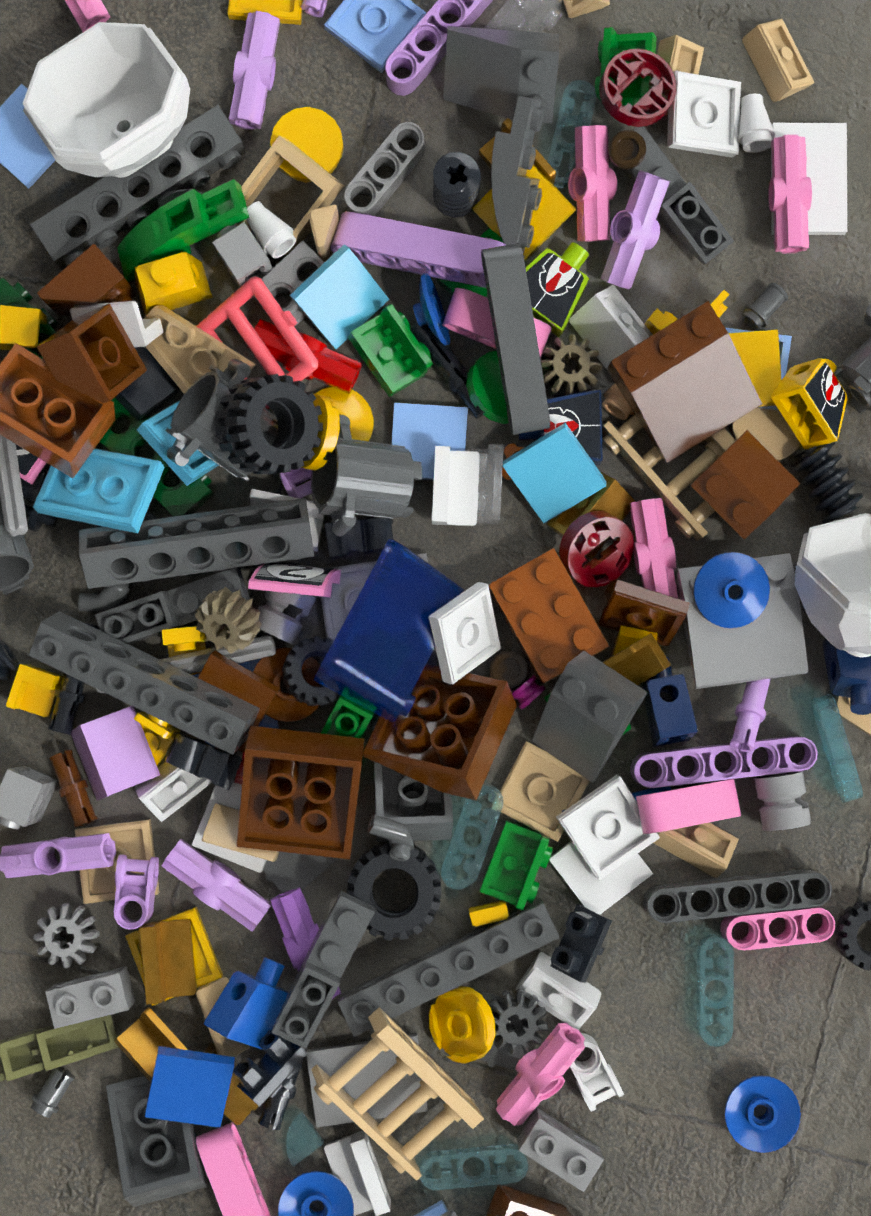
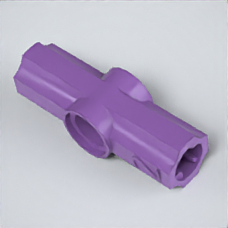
M300 887L270 899L284 934L282 939L294 969L297 968L298 971L319 930L317 923L314 924L308 904ZM339 987L335 992L333 998L341 994Z

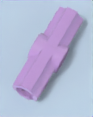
M262 11L248 13L242 50L237 52L233 71L235 88L229 122L242 129H261L267 92L271 91L276 68L274 53L280 21L279 18L272 16L270 13Z
M638 172L626 209L619 211L611 222L610 236L614 242L601 276L602 280L626 289L632 287L644 251L652 249L659 239L660 225L656 218L670 181L647 172Z
M109 833L5 845L2 846L0 854V871L5 874L6 878L110 867L113 866L116 855L115 841L111 839ZM55 849H57V851H58L59 854H60V862H59V863H58V861L56 860L55 855H54Z
M183 839L179 840L161 865L166 871L191 887L193 894L202 902L215 910H223L252 932L272 905L256 891L243 884L239 875L217 860H210Z

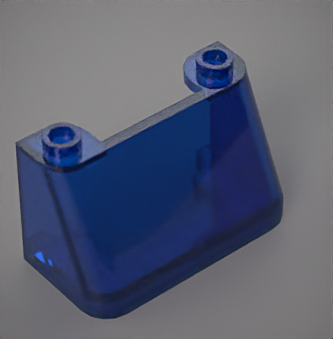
M389 538L323 660L314 681L392 723L396 721L399 714L406 717L416 700V697L411 695V692L435 648L429 616L463 593L464 589L407 547Z

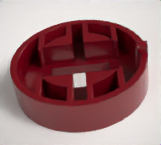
M629 49L620 52L608 63L600 80L599 94L604 108L614 119L628 126L643 127L656 123L666 114L675 98L676 79L671 67L659 55L644 49ZM639 75L643 79L646 76H651L652 80L649 85L652 88L635 105L632 106L628 103L626 106H622L621 101L623 97L620 94Z
M604 511L589 512L577 518L565 531L560 543L559 558L569 576L580 584L587 587L605 586L610 581L616 580L629 565L634 549L633 536L629 527L614 515ZM608 537L613 540V544L600 553L601 559L593 558L582 566V563L586 561L584 556Z

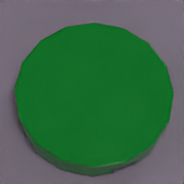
M489 351L477 359L467 374L466 387L474 406H479L485 412L482 415L491 421L507 424L509 421L497 351Z

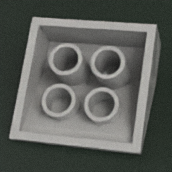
M790 553L753 558L763 567L768 576L770 584L769 600L764 611L756 620L738 628L717 626L708 621L698 610L694 600L693 588L695 578L702 566L678 569L676 579L678 598L690 603L688 613L682 623L696 689L808 673L800 599L794 585L795 572ZM732 585L728 590V595L732 599L737 598L741 593L739 585Z

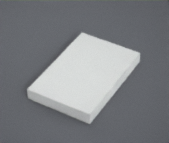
M773 123L774 138L784 135L805 137L806 175L810 177L812 183V201L808 211V235H845L847 233V123ZM771 148V178H772V148ZM771 212L772 235H774V212Z

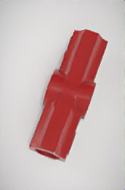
M260 319L254 327L255 331L275 360L290 372L301 363L277 327ZM299 333L318 360V368L305 379L312 381L314 378L350 394L359 377L362 363L328 349L326 344L309 335Z

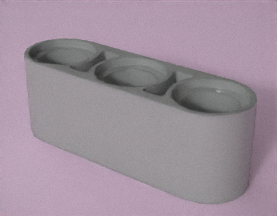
M404 122L395 127L348 184L344 195L348 212L375 216L420 162L424 155V134L418 125L412 122ZM405 138H412L418 143L412 150H404L398 144ZM382 166H389L395 171L387 179L377 177L375 172ZM359 194H366L372 199L370 204L365 207L355 206L352 200Z

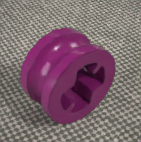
M534 674L512 692L514 699L519 701L518 707L521 710L546 689L544 685L540 686L536 683L537 677Z

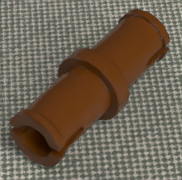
M72 750L64 751V754L58 753L50 757L49 760L52 763L61 787L58 790L60 798L65 797L74 821V827L78 828L83 826V824L87 825L98 820L86 791L89 787L87 780H82Z

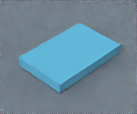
M94 449L73 479L50 466L33 508L40 514L138 533L165 467L158 460Z

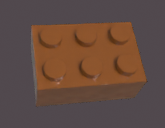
M16 343L0 364V435L73 479L115 421L114 402L102 403L56 381L43 359Z
M554 548L488 585L491 596L541 684L563 673L568 662L583 651L593 656L609 647Z

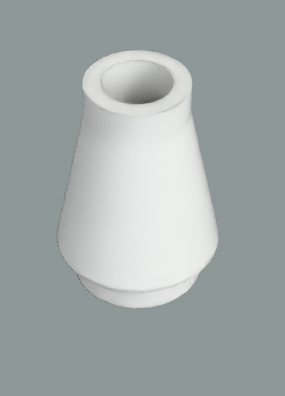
M756 93L748 94L740 100L741 115L738 142L743 145L744 151L757 153L771 147V141L775 137V132L763 104L762 95Z
M260 201L252 203L247 208L250 218L246 220L265 254H270L273 258H279L294 246L296 238L293 235V228L266 209Z

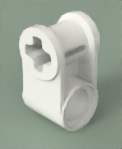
M581 1033L585 1038L584 1046L591 1048L593 1052L588 1060L583 1062L575 1060L570 1068L576 1078L579 1090L592 1112L596 1110L597 1104L615 1095L621 1097L624 1095V1092L611 1066L606 1063L596 1041L592 1036Z

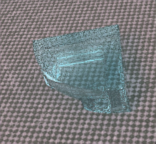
M303 1111L298 1113L293 1119L287 1133V1155L293 1167L324 1143V1140Z

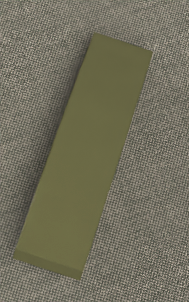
M111 1015L56 1029L52 1025L0 1040V1082L4 1080L8 1082L41 1070L48 1071L119 1048L115 1043L117 1036Z

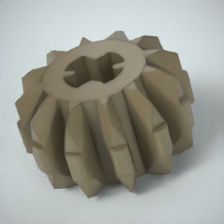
M570 334L566 346L563 340L557 337L554 339L555 349L551 347L544 348L543 354L549 360H542L541 367L542 370L550 371L543 375L544 384L555 381L551 393L554 395L559 392L561 386L565 387V396L573 395V387L576 388L578 393L587 392L585 383L590 386H596L598 379L591 373L601 372L602 365L591 361L595 360L600 353L597 349L588 353L585 351L590 343L588 339H584L581 345L577 346L575 345V335ZM570 359L576 361L575 369L578 373H575L574 370H572L571 374L564 371L565 364L562 361L565 360L567 364Z
M226 586L218 592L214 590L212 593H209L203 599V603L199 606L195 618L198 620L196 630L206 634L204 642L212 641L215 643L216 650L225 647L231 654L235 650H243L245 647H248L260 631L262 625L258 620L261 611L251 606L253 598L246 600L242 597L240 589L232 593Z

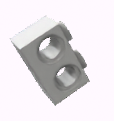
M245 222L238 226L235 224L225 227L217 234L218 239L212 242L223 264L239 288L251 277L257 276L262 279L273 269L269 258Z
M302 241L266 274L262 281L274 298L281 293L291 295L303 283L299 280L300 273L308 268L317 270L324 261ZM253 296L252 299L263 309L256 297ZM293 299L289 306L282 309L283 311H290L298 322L297 324L306 316Z
M27 766L7 769L0 785V824L18 830L20 825L27 827L28 825L40 822L58 784V780Z
M127 966L57 983L45 991L54 1029L127 1011L136 1003Z
M539 1108L535 1109L517 1138L520 1152L583 1192L604 1161L600 1147Z

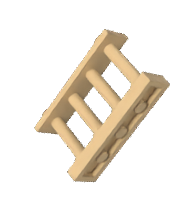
M634 414L618 429L608 421L602 427V434L604 435L602 443L615 456L620 453L659 498H662L663 503L678 519L675 521V525L688 539L693 536L698 541L708 534L701 523L714 513L715 510L704 501L690 513L676 496L736 441L730 433L723 428L705 439L708 443L705 446L707 450L665 485L651 469L663 459L656 447L654 446L641 457L627 442L629 438L643 427L636 415Z
M379 1007L368 1017L374 1029V1032L371 1034L372 1039L331 1077L317 1064L311 1069L316 1081L314 1090L327 1105L333 1102L388 1153V1160L399 1173L402 1174L406 1170L417 1181L422 1174L414 1157L454 1120L459 1122L463 1119L474 1129L484 1118L474 1099ZM391 1049L397 1055L395 1058L397 1062L356 1100L342 1089L346 1083L381 1051L387 1052ZM415 1072L422 1079L419 1081L421 1086L383 1121L378 1123L367 1110L406 1074L411 1076ZM439 1096L445 1101L443 1104L444 1109L404 1146L391 1135L428 1099H435Z

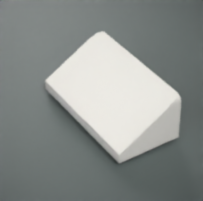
M164 762L158 767L160 776L136 785L135 790L138 798L163 822L212 782L206 777L199 778Z
M540 952L515 990L523 989L524 995L527 998L533 994L538 997L537 1005L545 1007L546 1011L559 1020L579 1030L596 1010L601 992L588 982L581 983L550 967L552 963L551 957Z

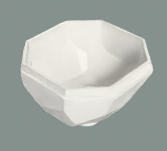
M98 22L38 61L23 101V112L54 159L63 168L92 177L114 176L122 178L133 174L171 147L173 139L180 132L187 118L190 87L185 74L151 28H147L145 24Z
M864 513L810 527L808 533H805L802 538L794 582L811 623L833 646L856 657L871 656V514Z

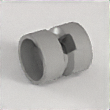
M266 591L264 594L267 600L266 605H260L257 608L261 611L258 619L262 623L260 630L294 645L303 627L299 620L301 617H308L316 598L309 595Z
M803 771L763 775L754 778L757 799L764 801V806L759 809L762 830H786L811 824L809 805L801 800V796L806 793Z

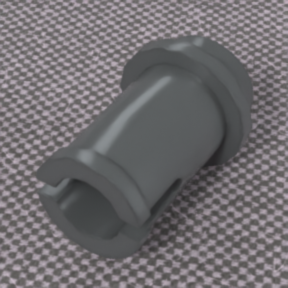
M770 283L752 305L747 304L744 307L743 321L754 330L766 327L769 323L768 319L788 300L787 293L778 284Z
M62 1067L52 1069L40 1092L32 1096L33 1103L31 1108L47 1118H50L53 1113L59 1111L60 1108L57 1105L71 1082L75 1079V1076L67 1070L63 1075Z

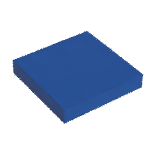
M158 1046L145 1117L220 1128L233 1074L235 1057Z

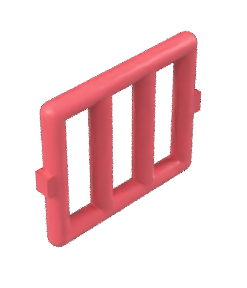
M251 277L196 326L223 343L214 330L229 318L268 375H288L293 377V382L303 381L318 368L317 358L294 327L298 322L290 311L282 310L260 277ZM253 296L259 301L301 362L287 374L284 373L240 309Z

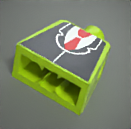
M574 242L570 243L562 256L546 248L526 267L533 317L550 325L552 328L551 332L557 337H561L589 280L588 276L579 270L589 254L583 247Z

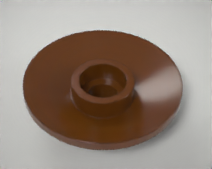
M292 648L276 649V653L273 656L261 658L253 670V673L279 687L266 715L281 722L302 720L312 714L319 706H308L307 703H300L295 700V696L284 693L280 689V682L283 681V664ZM309 657L302 664L301 672L304 680L311 686H325V677L320 665L313 657Z

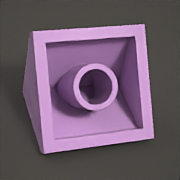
M134 706L81 724L72 730V738L97 801L160 776L142 726L133 719L137 714Z

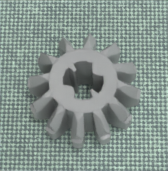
M64 903L61 906L60 912L57 908L51 907L47 910L48 918L42 917L38 919L37 925L44 931L34 934L33 939L44 941L45 945L37 950L39 955H43L48 951L52 953L48 959V964L54 965L61 957L63 968H69L72 965L73 959L78 964H82L86 961L84 952L93 953L96 950L95 944L89 940L99 937L100 932L95 929L89 930L88 926L96 921L94 916H90L85 920L81 918L85 912V907H77L72 914L70 903ZM65 928L67 933L74 935V938L68 943L66 937H60L59 934Z

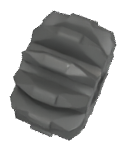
M518 989L516 999L511 1000L508 990L502 992L505 1003L501 1004L496 999L490 1001V1006L496 1011L492 1012L495 1020V1036H497L494 1046L500 1049L508 1042V1053L514 1055L516 1046L521 1044L524 1053L527 1054L530 1052L529 1040L538 1045L543 1042L542 1037L536 1031L543 1032L548 1030V1023L539 1020L547 1015L545 1007L535 1008L538 1003L536 995L533 994L524 1002V990ZM517 1014L519 1019L526 1018V1021H521L523 1027L515 1029L513 1024L506 1025V1022L511 1023L510 1016Z

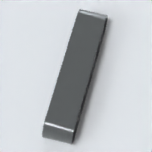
M515 243L482 249V266L511 433L515 435L550 428L549 410L521 244Z
M799 869L656 885L647 890L643 904L645 910L654 920L660 923H672L818 907L824 905L829 900L832 894V886L826 876L812 869ZM816 878L819 883L817 893L814 896L806 897L803 892L805 882L808 879ZM779 882L782 887L781 896L777 900L768 901L765 895L767 887L771 883ZM742 886L745 890L744 900L740 904L731 905L728 900L730 890L734 887ZM705 890L708 894L707 904L700 909L692 908L690 903L692 895L696 891ZM662 894L669 895L671 898L670 908L663 913L655 912L653 908L655 898Z

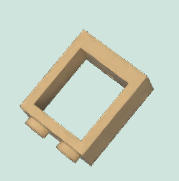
M279 135L241 188L248 208L284 160H287L323 190L309 210L330 206L345 185L291 141ZM309 210L293 230V235L296 238L294 246L284 255H288L299 243L304 241L312 230L308 215L310 213ZM246 219L236 224L238 226L245 222L249 230L252 231Z

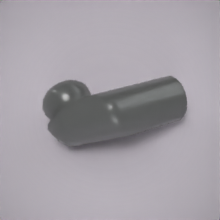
M129 583L105 587L99 594L80 593L78 600L79 611L104 612L120 606L129 595Z
M372 815L368 825V833L388 839L389 844L392 846L389 853L392 859L401 862L407 861L411 855L410 850L414 849V841L407 826L391 819Z

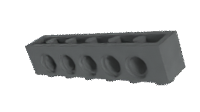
M216 105L183 126L173 139L171 147L165 153L133 174L122 178L114 176L103 177L30 225L53 261L63 270L92 244L102 249L114 243L119 233L128 227L133 229L150 213L157 210L163 199L172 192L189 188L198 189L205 185L211 179L210 175L223 168L226 170L235 166L242 159L241 155L246 153L238 134L219 105ZM202 145L212 147V151L207 157L198 158L194 156L198 147ZM178 165L181 167L177 176L173 178L163 176L168 166ZM142 184L150 186L149 192L144 197H133V191L137 186ZM116 204L119 206L117 213L113 217H102V211L107 205ZM86 224L87 231L83 236L79 238L71 237L72 229L76 225Z
M306 498L146 520L142 522L138 533L108 527L79 530V557L88 589L314 557Z
M60 611L40 623L29 656L232 755L247 741L250 726H253L260 710L259 707Z
M540 898L533 901L532 904L525 905L523 910L517 909L508 913V919L485 924L341 993L338 1004L353 1036L373 1028L368 1017L379 1007L392 1019L559 939L560 937L542 899Z

